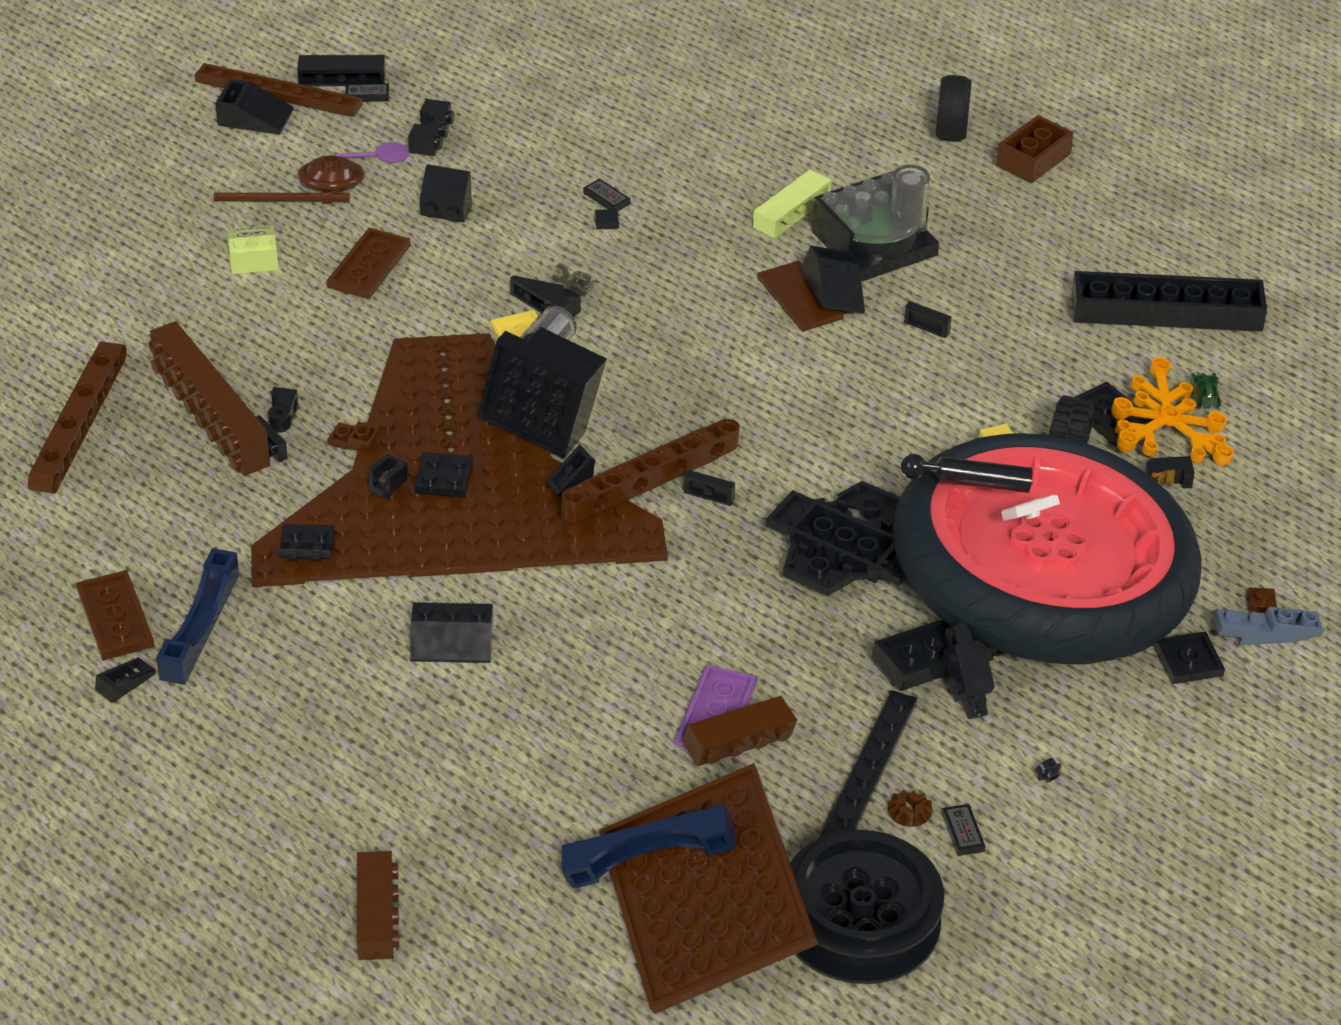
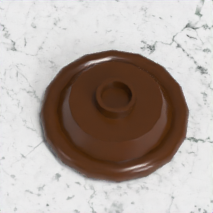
M327 155L303 165L297 175L300 182L310 188L335 191L348 189L361 183L365 172L362 166L347 158Z

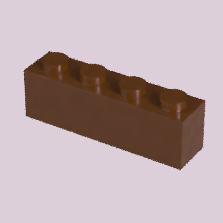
M778 696L688 724L682 742L697 766L708 763L714 764L720 759L729 756H739L745 751L754 748L761 749L767 744L789 739L793 734L797 718L783 697Z
M392 851L357 852L358 960L394 959V948H399V930H394V925H399V907H393V902H399L398 884L393 885V880H399L398 862L392 861Z

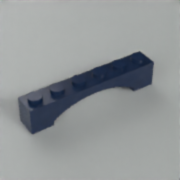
M211 549L203 565V573L195 599L184 623L171 640L165 639L156 657L159 680L186 684L239 577L236 552Z
M724 804L562 845V874L571 888H580L599 883V878L615 866L650 851L672 847H692L703 849L708 855L736 849L734 820Z

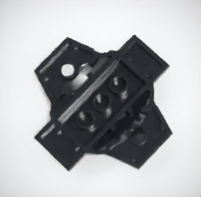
M860 481L840 492L838 499L832 502H825L824 498L812 499L792 490L766 518V527L786 535L787 544L790 545L783 567V576L826 596L831 595L855 580L867 579L877 583L882 578L900 586L907 578L898 561L894 543L895 511L900 497L864 481Z

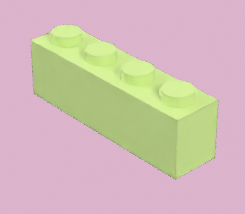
M808 170L754 210L753 228L776 238L813 210L815 196L831 191V179Z

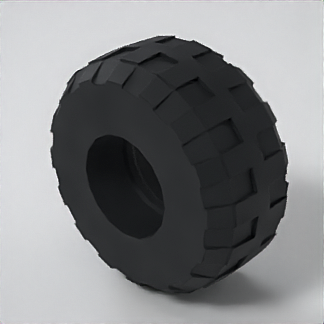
M947 75L941 78L936 136L941 140L961 141L966 138L972 81L966 76Z

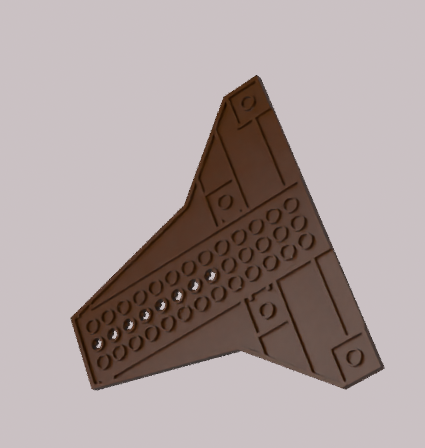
M490 333L405 337L393 340L367 424L381 428L379 435L369 449H358L353 468L350 472L251 545L252 587L305 584L308 581L401 575L422 577L513 571V568L603 562L624 564L668 561V553L662 519L629 500L576 523L564 521L560 515L561 497L546 482L562 463L552 458L549 451L477 417L495 348V343ZM448 399L450 400V403H445L444 400ZM450 415L451 419H446L445 416ZM446 432H453V434L448 435ZM455 448L454 452H449L448 449ZM423 452L473 456V468L466 498L415 493V483ZM386 454L408 463L407 481L393 492L390 500L369 491V468ZM283 524L335 525L336 534L332 558L321 559V562L312 561V559L298 558V561H289V558H279L278 553L279 548H281Z

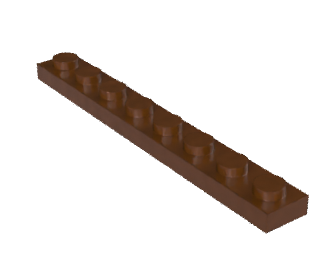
M203 63L195 73V82L224 88L229 79L248 81L285 102L352 117L356 115L363 105L361 97Z

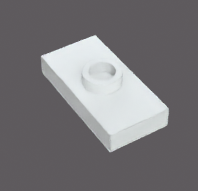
M1054 494L1004 509L1001 513L1004 521L1025 516L1027 520L1040 516V510L1058 505L1060 502L1058 495Z

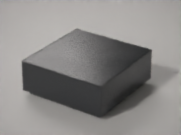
M618 209L595 210L596 230L619 229Z

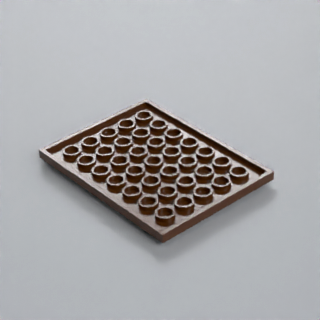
M755 763L599 830L601 836L724 804L734 820L736 849L708 855L705 850L699 848H664L635 856L610 870L650 1009L654 1014L819 944Z

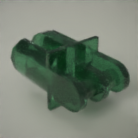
M1190 373V384L1193 386L1191 395L1195 396L1197 408H1201L1202 401L1205 409L1211 408L1212 401L1214 409L1221 406L1218 391L1219 377H1216V373H1211V375H1205V373L1195 375V373Z

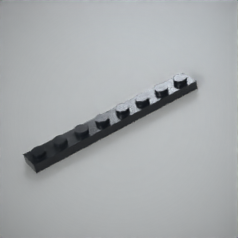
M891 690L820 837L835 832L857 829L917 704V697Z

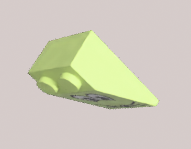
M274 225L228 229L232 274L278 270Z

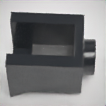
M386 454L369 468V491L390 500L393 492L407 481L408 463Z

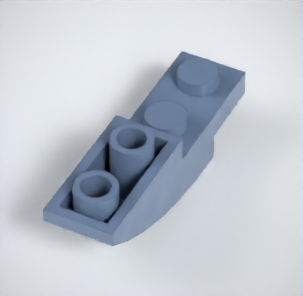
M1268 607L1265 614L1216 609L1212 616L1218 635L1237 637L1239 645L1297 642L1321 635L1324 631L1318 613L1313 611Z

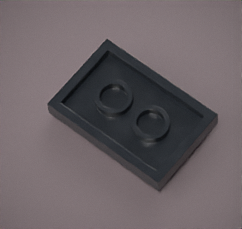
M1104 382L1075 398L1093 401L1094 418L1092 426L1118 447L1117 439L1119 435L1115 432V427L1119 419L1112 415L1111 407L1116 398H1128L1110 383ZM1128 416L1123 420L1146 425L1154 419Z

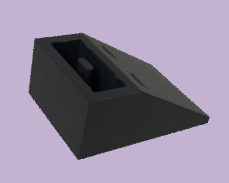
M234 79L228 80L215 103L217 125L281 134L294 110L292 105L248 81Z
M810 245L800 269L821 306L827 310L836 309L851 314L854 312L864 314L865 306L860 268L852 252Z

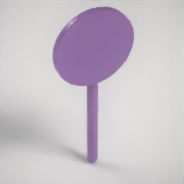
M386 142L379 145L376 152L335 154V156L344 158L377 156L380 160L387 163H399L407 159L409 149L397 142Z

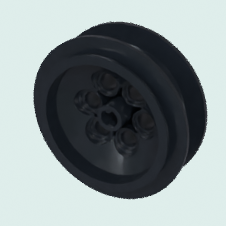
M846 830L828 834L814 840L802 848L790 862L819 943L795 955L816 972L847 983L878 984L908 975L920 967L933 953L940 937L941 914L944 906V887L934 864L912 844L896 836L878 831Z

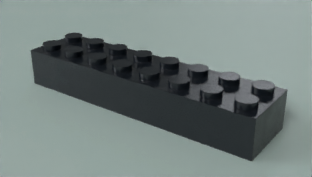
M1074 271L1072 286L1073 322L1263 331L1267 304L1264 283L1261 279Z

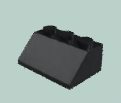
M413 602L410 661L491 663L494 625L493 604Z

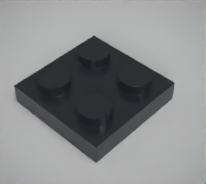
M423 452L415 483V493L466 498L473 468V456Z
M1206 631L1163 638L1155 644L1159 657L1173 684L1224 676L1225 668Z

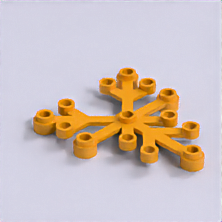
M1155 357L1150 365V373L1156 378L1158 389L1140 375L1133 376L1130 383L1131 388L1137 391L1133 398V403L1139 407L1147 406L1150 409L1133 407L1132 402L1123 397H1118L1114 400L1111 411L1112 415L1119 419L1115 432L1119 435L1117 445L1118 449L1122 452H1131L1136 448L1138 441L1144 438L1142 452L1147 456H1154L1158 449L1154 431L1162 426H1174L1190 438L1192 450L1189 456H1191L1193 462H1203L1206 451L1212 454L1213 462L1218 466L1229 464L1234 456V450L1225 444L1226 438L1223 435L1196 432L1187 425L1204 426L1209 432L1218 433L1224 430L1227 417L1218 411L1210 412L1207 418L1183 414H1192L1195 410L1196 402L1189 398L1193 391V386L1187 382H1181L1177 388L1169 392L1166 376L1171 368V363L1166 358ZM1149 395L1158 400L1161 403V405L1155 402L1153 399H1151ZM1180 397L1184 398L1177 406L1171 405L1172 402ZM1128 416H1136L1154 420L1145 425L1131 423L1123 419Z

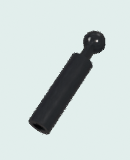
M918 454L906 456L901 463L902 473L910 479H918L924 474L935 475L939 483L1029 493L1032 484V467L940 457L936 463L926 462Z

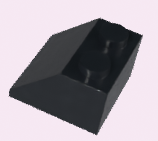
M427 164L420 194V215L464 223L472 208L471 171Z

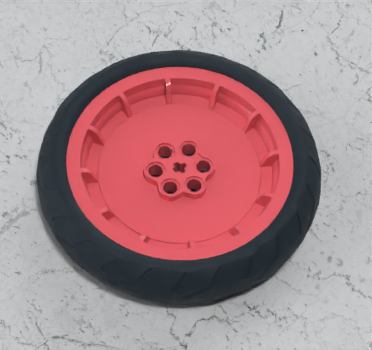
M1026 433L1000 434L973 439L941 452L928 462L936 463L940 457L1032 467V484L1029 493L939 483L935 475L924 474L920 478L910 481L898 502L894 519L895 550L898 561L916 594L928 608L950 626L956 625L959 622L969 625L972 639L975 641L979 640L990 648L1015 657L1056 664H1092L1137 654L1156 644L1181 623L1193 605L1199 591L1202 557L1194 528L1181 506L1166 489L1135 465L1111 452L1080 441L1046 434ZM1058 495L1060 504L1040 510L1041 515L1026 520L1025 516L1003 520L1001 512L1004 509L1041 497Z

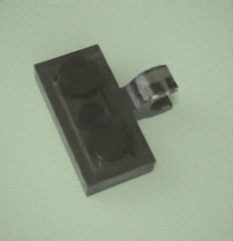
M562 263L556 265V268L562 270L563 275L559 277L553 274L551 279L555 282L564 283L563 288L583 297L592 290L595 281L591 280L589 274L581 271L570 274L566 265Z

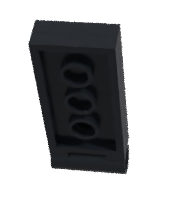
M941 619L875 641L872 658L900 691L947 676L949 672L944 664L943 649L948 648L945 632L947 631L946 629L950 628V625ZM985 645L989 661L993 660L994 655L1001 656L1004 654V652Z

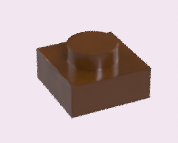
M1248 588L1249 612L1266 613L1268 607L1277 608L1275 589Z

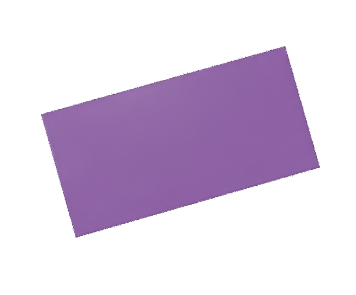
M706 665L676 735L674 745L686 748L682 740L688 724L748 706L757 685L758 677Z

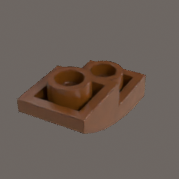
M359 421L356 426L338 422L327 441L329 445L340 449L365 450L372 446L381 428Z

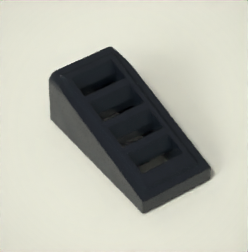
M139 657L97 674L95 691L110 703H113L154 676L156 669ZM136 668L140 672L136 673L133 669Z

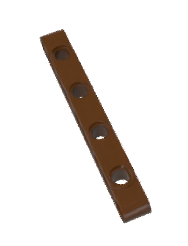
M99 342L29 473V490L55 494L58 491L126 360L127 348L125 344Z
M733 419L720 420L563 491L561 498V518L569 523L579 522L686 474L688 470L693 471L717 460L737 448L740 424Z

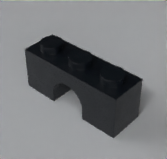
M425 99L420 110L421 124H414L408 135L409 153L435 157L437 150L442 149L443 137L448 136L449 124H453L455 117L454 111L451 110V102Z

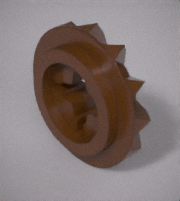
M904 789L900 794L893 793L891 800L888 801L889 816L900 825L907 827L920 826L925 824L932 816V801L926 799L925 793L917 794L915 789L911 793H907ZM906 802H908L912 807H915L914 813L913 810H911L909 807H906Z

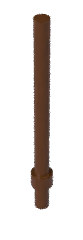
M322 190V193L214 192V201L322 202V204H332V202H350V193H332V191Z

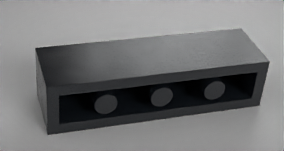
M299 55L297 67L298 84L307 86H346V84L385 83V55Z

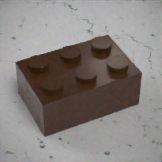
M1037 115L999 143L996 166L1033 183L1071 154L1074 132Z

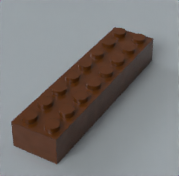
M177 321L150 330L151 341H149V348L153 354L151 365L154 372L162 375L166 387L171 386L176 399L183 401L187 413L195 416L197 425L200 428H205L209 440L217 443L221 455H226L229 458L231 467L234 470L238 469L243 477L269 467L270 458L266 428Z

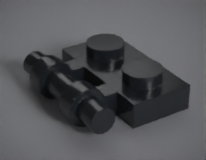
M283 524L281 548H279L278 553L279 558H289V561H298V558L312 559V561L321 562V559H331L336 534L335 525Z

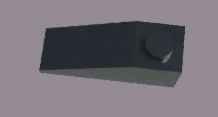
M514 275L510 277L511 295L545 316L549 313H556L568 321L581 312V295L564 285Z

